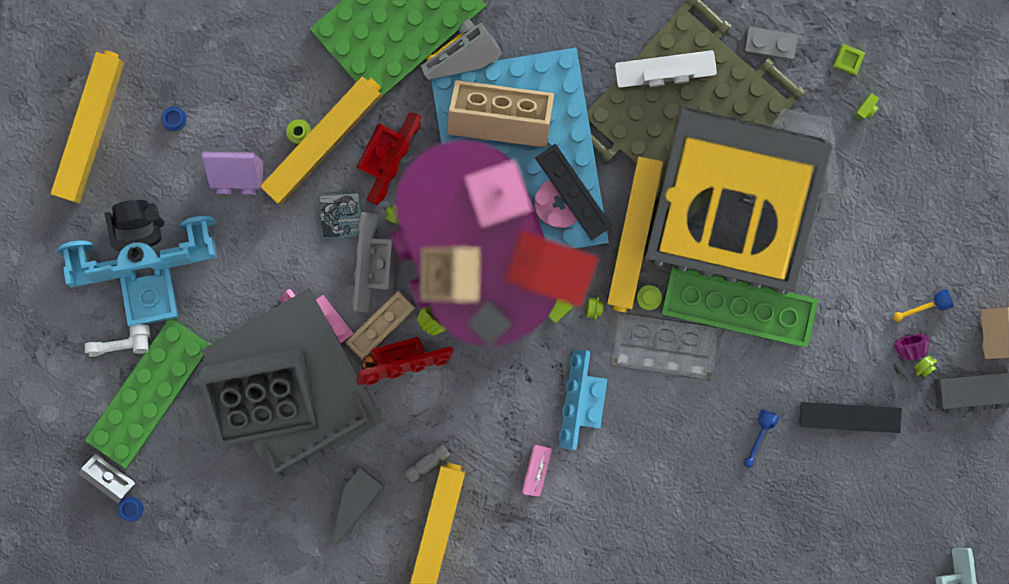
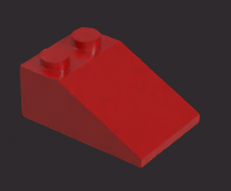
M522 231L504 281L581 307L599 257L527 231Z

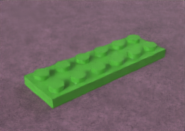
M672 266L661 315L808 348L818 299L790 292L780 294L772 291V288L764 286L762 289L754 288L746 282L738 281V283L723 280V277L720 276L707 277L700 275L698 271L689 270L686 272L677 270Z
M175 319L168 320L148 348V352L143 355L85 441L127 469L203 360L204 355L201 350L211 344Z

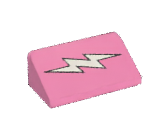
M537 444L533 445L522 488L523 494L541 495L552 452L551 448Z

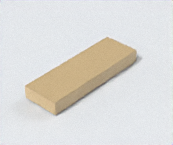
M397 291L345 343L361 360H364L371 353V350L376 348L416 308Z

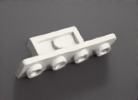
M713 50L615 64L619 88L649 84V87L663 86L664 82L674 81V84L689 82V79L715 76L717 74Z

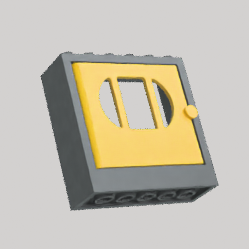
M680 105L646 243V258L650 259V263L664 266L665 263L673 264L675 269L688 272L689 268L699 270L700 275L713 277L714 274L724 276L723 280L738 283V280L747 281L748 285L754 288L762 289L763 285L773 287L772 291L780 294H787L788 291L795 292L833 144L825 138ZM688 136L686 138V143L676 179L675 187H673V182L682 150L684 137ZM713 187L700 242H697L692 237L687 226V211L690 203L698 193L706 188ZM723 188L756 195L742 253L708 246ZM767 199L773 205L777 214V231L772 242L764 250L751 255L763 202ZM671 202L661 245L658 248L668 203Z

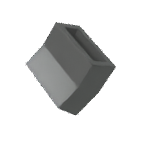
M488 301L467 324L489 346H492L513 323L495 305Z

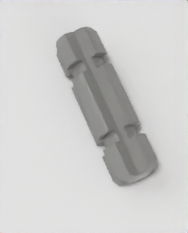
M441 445L435 449L434 453L431 452L417 462L415 467L412 466L406 470V477L410 482L416 481L420 478L421 474L424 475L438 465L440 460L443 461L449 457V451L444 445Z

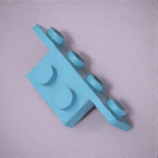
M573 349L570 358L569 379L566 384V400L562 410V427L559 432L560 448L576 450L580 426L601 428L607 379L587 376L590 351Z

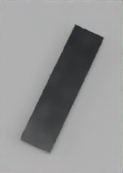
M556 143L535 157V160L591 241L613 227Z
M801 402L799 427L900 433L902 408Z

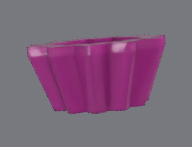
M922 333L910 334L896 340L894 348L905 361L919 360L928 354L930 338H928V335H922Z

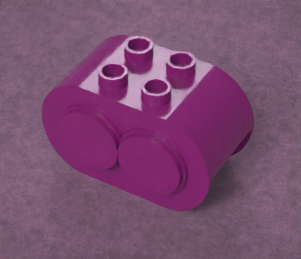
M466 140L451 141L428 149L418 156L405 171L396 195V214L401 229L391 232L392 242L401 261L414 260L420 277L410 280L409 284L420 310L432 307L437 320L452 335L471 344L489 346L467 323L490 301L513 323L492 346L504 345L522 338L539 326L550 314L557 299L504 281L521 232L527 231L543 238L545 236L526 187L525 190L532 211L481 227L465 177L511 162V160L498 150L480 142ZM422 248H480L479 301H421Z

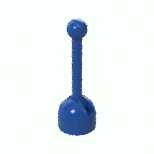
M761 409L758 417L759 425L762 428L749 458H746L744 461V465L747 468H751L754 465L753 459L765 431L774 428L780 416L765 409Z

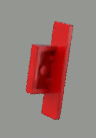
M409 112L399 133L377 123L356 168L376 178L366 201L379 205L385 199L388 192L387 187L398 173V164L401 158L407 154L412 136L420 128L421 115Z
M418 337L374 348L370 354L376 367L361 370L356 382L358 386L363 384L370 386L388 377L389 379H395L406 372L412 371L417 373L428 366L445 365L449 362L454 349L452 346L425 353Z

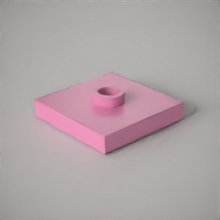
M516 160L465 177L481 227L532 211Z

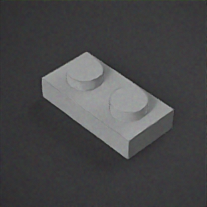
M749 27L744 53L793 61L798 35Z
M94 454L79 472L80 476L118 504L135 485V482L97 454Z

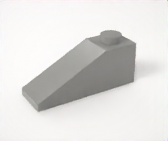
M479 23L422 64L421 67L425 77L430 80L482 69L486 65L493 64L502 55L498 43L484 25Z

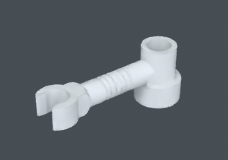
M144 324L131 326L129 328V339L104 343H85V353H89V357H95L105 352L133 348V352L137 354L147 353L150 327Z

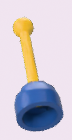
M947 288L935 294L933 302L903 313L896 312L893 315V319L896 322H900L906 316L933 306L940 310L950 309L954 307L950 293Z

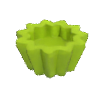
M432 307L420 310L417 322L424 331L435 336L446 330L435 317Z

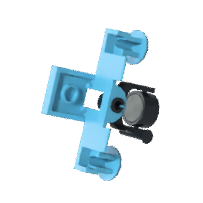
M129 200L112 206L113 215L110 212L104 213L110 244L114 250L120 252L116 260L101 263L96 261L87 262L86 252L94 248L93 244L89 241H71L57 248V254L64 255L66 267H63L65 281L69 287L72 288L120 278L128 326L146 325L179 318L171 267L218 258L215 241L210 237L208 228L216 224V220L211 216H194L182 221L179 229L187 231L189 242L180 243V247L161 250L160 258H158L156 252L151 248V246L161 241L160 228L165 224L164 220L159 216L158 207L154 203L149 204L146 200ZM153 223V232L144 238L132 241H120L116 238L115 228L131 230ZM140 254V257L137 259L138 261H136V256ZM151 267L154 270L155 275L137 278L134 271Z

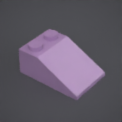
M202 153L209 187L212 190H216V194L231 195V190L241 191V195H256V191H263L260 187L263 184V161L254 153Z

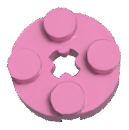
M548 180L541 185L535 195L536 213L547 225L557 228L569 227L577 222V219L566 203H564L565 208L562 210L559 207H553L555 203L554 198L559 196L562 199L551 181Z

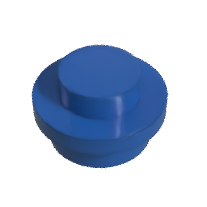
M172 106L163 112L161 120L166 129L179 131L186 125L187 117L181 108Z
M132 496L124 498L118 506L120 517L128 522L138 520L144 511L141 500Z

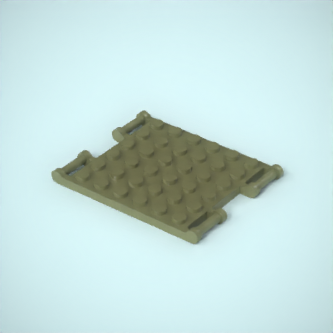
M687 0L634 60L713 50L717 74L715 76L689 79V82L674 84V81L664 82V85L659 87H649V84L619 88L616 79L587 111L589 123L614 145L608 149L591 134L593 149L602 156L601 159L606 164L619 150L636 165L638 156L663 161L658 187L659 191L680 105L774 127L806 90L801 86H796L773 65L774 62L770 58L757 71H754L720 40L732 24L727 20L723 21L701 0ZM692 7L718 28L714 34L688 12ZM766 72L792 94L788 100L762 78ZM688 136L684 137L682 150L673 182V187H675L676 179L686 143V138ZM713 187L704 189L694 197L687 211V222L712 196ZM668 203V207H667V211H666V214H667V215H668V212H669L670 203Z

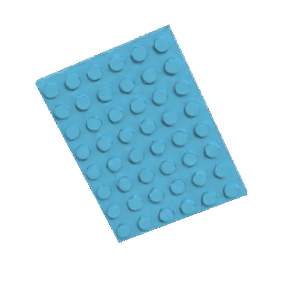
M577 47L498 60L493 64L486 65L482 69L431 79L442 144L460 140L480 142L498 150L511 161L516 160L535 210V195L541 185L549 180L535 160V157L556 143L604 213ZM455 81L554 93L547 148L448 135L449 108ZM559 196L555 197L553 207H559L561 210L564 209V200L559 198ZM537 215L546 239L574 249L609 243L607 231L591 241L578 221L569 227L557 228L545 224Z

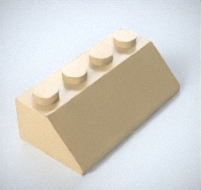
M456 80L449 108L447 134L547 148L554 93Z

